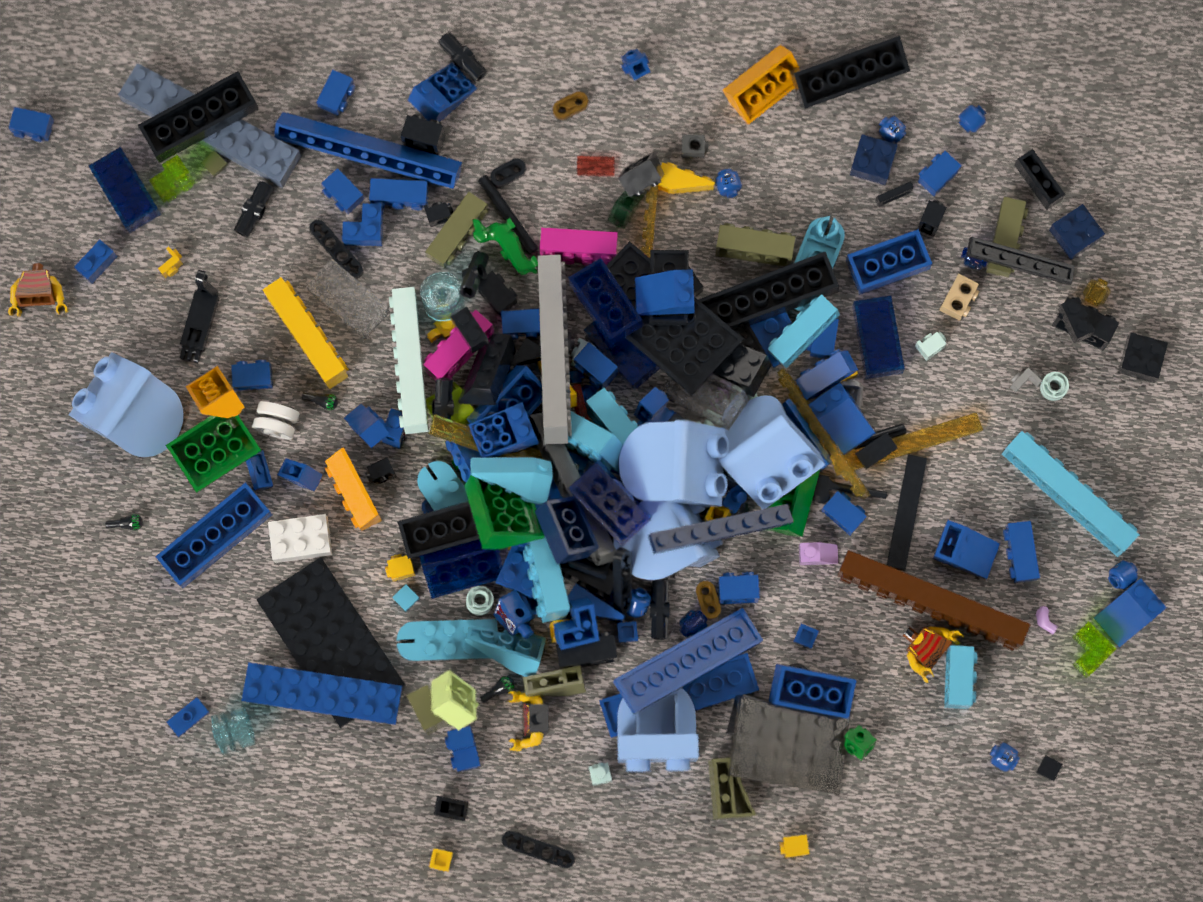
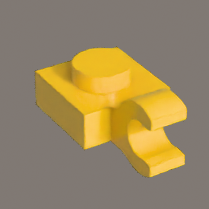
M449 312L434 322L436 328L427 333V338L431 343L440 336H443L445 339L451 336L450 332L455 326L451 321L452 315Z

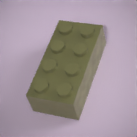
M725 223L719 227L715 256L785 267L791 265L795 236L787 232L776 234L768 229L757 231L753 227L743 226V228L735 227L734 224Z

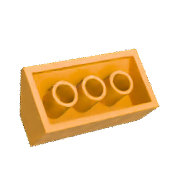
M779 45L722 89L729 103L749 125L795 89L789 70L798 68L799 65L792 52Z
M218 366L185 386L202 414L230 418L231 416H237L245 408Z
M344 447L339 449L325 461L327 464L325 470L329 478H334L336 483L333 486L337 494L342 493L345 499L342 503L346 511L350 510L354 517L350 519L354 527H359L363 531L382 520Z

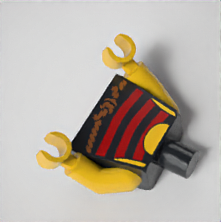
M510 691L509 693L513 694V700H508V702L517 703L522 701L523 739L522 741L510 739L509 742L514 743V747L509 750L520 752L523 748L540 745L548 733V704L543 703L541 696H526L525 692Z

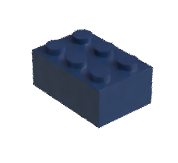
M577 495L546 501L535 510L556 564L588 558L599 549Z

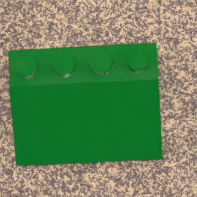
M239 415L231 416L230 418L210 416L166 445L196 493L262 451Z
M470 475L464 487L483 549H503L545 537L535 514V510H537L535 503L526 502L521 499L522 496L514 492L509 494L505 492V488L497 484L491 485Z

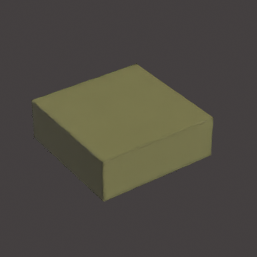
M215 150L201 162L213 177L217 176L228 166L226 161Z

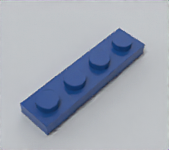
M790 398L781 405L786 416L820 452L825 466L820 469L821 472L833 460Z

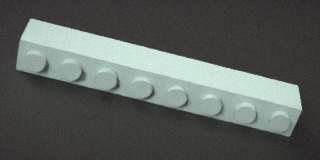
M415 287L392 289V297H389L390 308L394 310L390 317L391 324L395 325V330H392V339L397 347H393L394 358H398V364H395L396 376H399L400 380L396 382L397 393H401V399H398V408L402 410L403 415L399 416L400 428L404 427L405 434L429 432Z

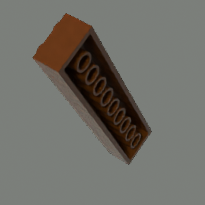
M850 550L845 554L837 574L840 581L850 585L852 582L857 584V588L862 591L868 592L871 590L876 592V596L882 599H887V597L894 599V603L904 607L905 604L911 606L914 612L923 614V612L928 613L930 618L936 621H941V619L948 621V625L953 628L967 629L966 632L973 636L980 634L985 637L984 640L994 644L996 641L1002 643V647L1010 651L1018 650L1023 646L1031 625L1023 620Z

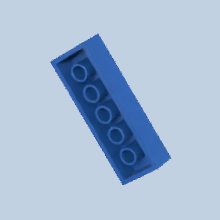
M245 482L155 557L177 584L184 589L273 514Z

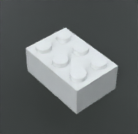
M326 514L268 522L272 560L275 563L332 555L329 522Z

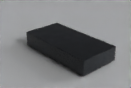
M910 181L878 195L875 200L877 206L881 207L912 193L914 188L912 182Z
M886 432L855 453V456L864 469L867 470L897 450L898 447Z

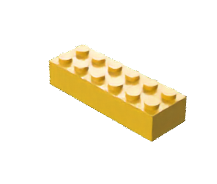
M280 277L262 289L329 390L348 378L346 372L349 369L341 357H336L338 353L330 341L326 343L328 339L321 327H315L317 323L310 311L305 312L307 308L299 295L294 296L296 292L288 280L284 281Z

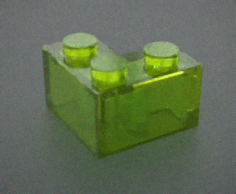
M178 154L161 164L164 171L149 179L163 203L173 201L177 194L190 190L195 183Z
M1088 621L1072 636L1085 650L1072 665L1087 678L1117 648Z

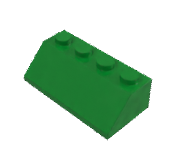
M820 469L767 507L771 508L788 504L794 522L790 525L767 530L789 536L803 537Z

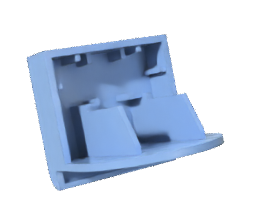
M113 352L108 357H103L99 360L94 368L95 377L87 389H81L72 400L73 409L69 416L88 429L111 440L128 453L138 457H151L167 449L166 445L178 437L183 424V407L178 395L147 369Z
M759 396L745 402L727 418L721 427L725 429L729 450L727 455L719 461L731 477L762 509L772 505L825 466L820 452L786 416L781 403L773 396Z
M685 420L653 422L639 426L627 437L619 457V472L625 488L634 497L644 501H671L700 507H722V496L727 491V480L719 460L725 457L729 450L725 429Z
M642 501L627 510L617 523L613 543L616 550L622 547L631 551L632 575L646 580H658L666 578L687 566L702 567L719 558L720 555L716 547L723 544L722 539L653 554L648 535L650 533L703 522L699 513L704 511L705 507L671 501Z
M680 688L634 715L625 700L622 699L617 718L618 763H626V772L650 771L651 762H666V771H690V762H697L698 734H696L695 709L688 694Z

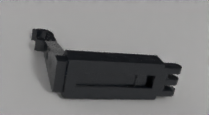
M198 270L195 283L198 288L194 292L180 341L182 349L179 359L184 360L185 354L188 353L187 361L191 362L193 355H195L194 363H199L201 353L205 351L220 299L218 297V290L207 281L208 275H205L206 271Z

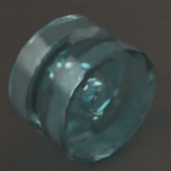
M448 272L434 273L425 278L421 284L420 295L425 312L436 321L451 320L452 315L464 308L465 299L459 292L461 289L460 281L454 275Z

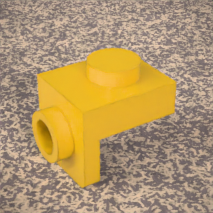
M169 246L166 250L172 257L158 268L165 278L174 276L178 272V268L183 265L180 260L182 258L180 253L176 249L172 251Z

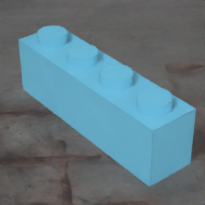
M822 294L819 297H815L810 302V306L797 315V320L792 325H787L782 331L783 334L779 338H774L769 344L768 351L786 369L840 315L838 309Z

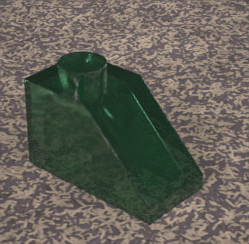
M624 191L614 203L608 221L617 227L625 229L644 195L641 194L636 197L634 194L629 197L627 192Z

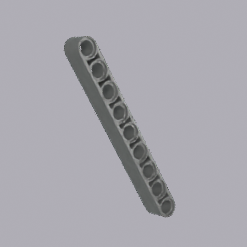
M543 412L529 415L539 441L537 447L543 459L552 462V478L562 498L575 495L579 498L599 546V549L590 555L593 562L598 566L612 562L616 548L565 444H545Z

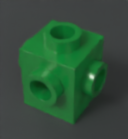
M858 725L854 730L850 729L846 733L844 747L848 753L855 755L862 761L874 749L877 739L872 736L869 730L863 729Z

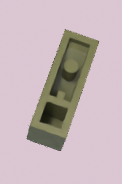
M580 666L523 677L526 696H571L586 692Z

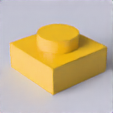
M433 848L429 868L449 872L453 852Z

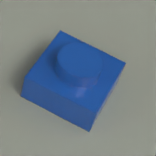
M636 621L617 623L619 643L638 641Z
M801 623L793 642L812 649L819 631Z

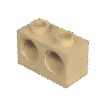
M958 274L939 311L959 321L962 316L966 317L971 309L968 306L970 300L975 301L979 290H977L979 284ZM966 286L969 288L970 293L964 294L960 288ZM952 303H959L961 309H953Z

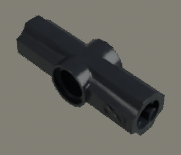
M450 32L445 33L440 38L438 44L460 70L463 69L475 83L485 77L487 70L475 59L474 54L466 45H462Z
M264 181L257 183L251 197L247 198L242 207V214L233 229L234 232L249 238L257 221H260L265 213L266 204L274 191V187Z
M475 252L469 267L462 271L463 281L459 292L463 297H468L469 299L475 297L480 282L487 278L486 267L489 256L486 253Z
M436 378L435 399L432 401L434 437L446 438L451 431V416L454 413V401L452 399L453 379Z
M665 580L652 581L650 619L651 639L654 640L668 639V619L670 615V602H668L669 581Z

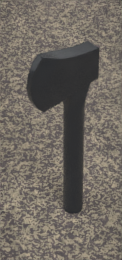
M819 474L812 501L816 503L828 502L830 500L829 490L844 491L886 499L887 492L838 483L831 480L830 476Z

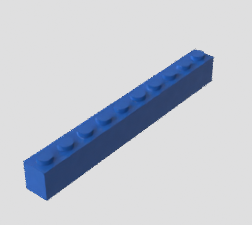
M282 112L276 122L274 137L281 141L454 189L460 177L462 162L286 112Z

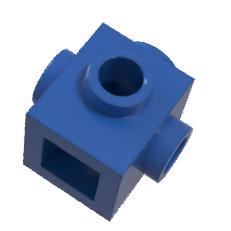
M638 49L630 50L621 56L623 72L625 75L629 74L634 81L651 72L646 54H642Z

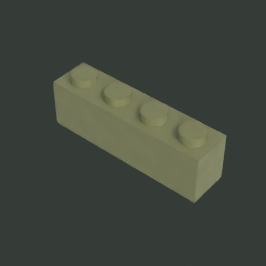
M468 192L425 251L426 256L444 269L447 265L451 266L456 259L455 254L457 251H461L467 243V237L473 235L475 228L472 220L481 219L483 221L488 215V204L471 192Z
M1009 197L1003 198L993 243L1020 249V244L1017 241L1018 237H1022L1024 226L1021 223L1022 219H1026L1028 208H1025L1026 201ZM989 262L986 273L1007 278L1010 273L1015 271L1014 269Z

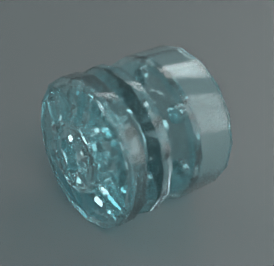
M244 706L232 709L231 719H228L224 712L220 714L221 722L217 715L211 716L213 737L222 755L228 754V745L231 751L235 752V742H239L243 749L256 745L252 725Z

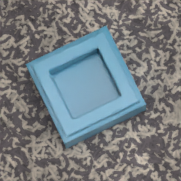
M404 585L392 597L405 612L420 599L407 585Z

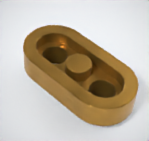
M575 92L558 100L553 105L554 116L559 120H565L584 111L588 106L587 95L583 92ZM581 100L582 104L577 105L575 102ZM564 108L566 111L565 113H560L559 110Z
M709 581L700 582L696 587V595L701 612L705 618L715 619L721 612L715 587ZM703 588H707L709 590V593L707 595H704L702 593ZM708 607H714L715 611L709 613L707 611Z

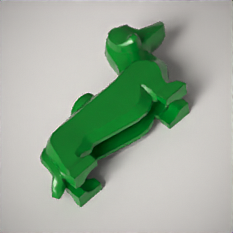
M510 218L507 219L506 223L496 222L488 227H484L479 219L472 220L475 228L473 237L478 243H485L490 240L497 241L502 248L500 253L505 261L509 259L520 275L530 272L537 274L538 271L535 267L538 266V261L535 256L531 257L529 261L527 256L524 255L518 236L511 231L515 228V225Z

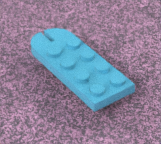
M830 216L817 218L811 222L794 263L826 252L833 269L845 237L843 227L836 218L833 219L827 236L824 233ZM806 304L795 308V310L805 311L810 305Z
M434 461L428 464L438 478L436 480L433 479L426 467H423L419 472L417 479L418 487L433 510L469 501L464 485L447 463ZM480 539L458 545L467 559L483 548Z
M497 619L409 622L400 628L396 641L414 639V643H397L396 646L400 655L410 661L492 659L465 642L469 626L491 628L494 632H498Z

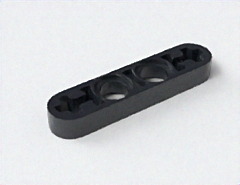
M322 220L312 221L309 227L312 236L349 278L359 279L363 275V267ZM316 225L319 227L322 225L321 229L326 234L323 238L318 231L314 232ZM328 238L335 239L336 243L333 247L325 245ZM340 252H346L348 254V257L345 261H339L337 259V255ZM349 262L354 268L359 267L357 274H351V268L347 265Z
M620 547L613 556V604L616 611L626 614L630 609L632 599L631 551Z
M507 831L502 836V844L513 851L566 869L572 867L575 863L573 853L568 850L514 831ZM513 834L514 839L518 841L520 837L524 838L520 844V850L516 849L518 844L511 843L510 846L507 845L506 836L510 837ZM526 841L534 843L535 848L532 852L524 850L523 846ZM546 847H550L553 850V856L549 859H545L542 856V851ZM556 851H561L559 855L563 857L569 854L572 862L563 865V861L558 858L557 863L553 862L556 857Z

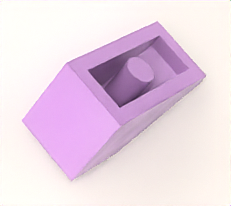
M821 542L799 544V565L838 564L837 544Z

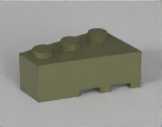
M428 685L406 695L423 730L428 735L449 725L444 719L432 712V696Z
M719 758L709 760L713 820L756 816L733 759Z

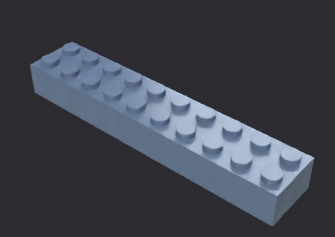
M137 63L118 95L124 103L153 117L189 98L194 93ZM242 119L198 142L281 188L284 187L301 158L299 150Z

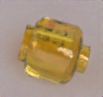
M1101 278L1089 280L1082 292L1085 297L1084 301L1095 307L1104 305L1111 293V289L1107 286L1108 282Z

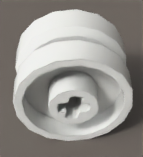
M260 401L257 413L262 417L254 418L252 429L271 437L292 440L295 429L289 424L297 423L300 413L280 404Z

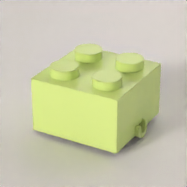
M449 670L431 681V708L435 715L441 717L458 730L476 720V708L479 706V703L476 702V692L472 686Z

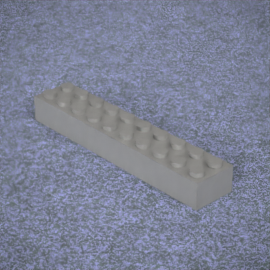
M561 255L538 256L544 440L545 444L568 443V436H572L565 262H561Z

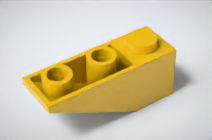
M662 162L661 167L664 173L661 179L662 182L654 186V188L669 194L714 190L715 182H712L713 180L707 176H697L689 169L681 170L673 163L667 162L666 164Z

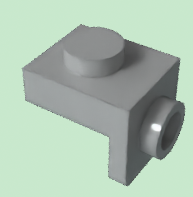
M1027 368L1022 374L1018 372L1011 380L1013 384L1010 388L1017 392L1028 379L1038 387L1042 382L1041 376L1037 371Z
M847 379V382L841 381V384L846 387L861 409L862 384L856 379Z

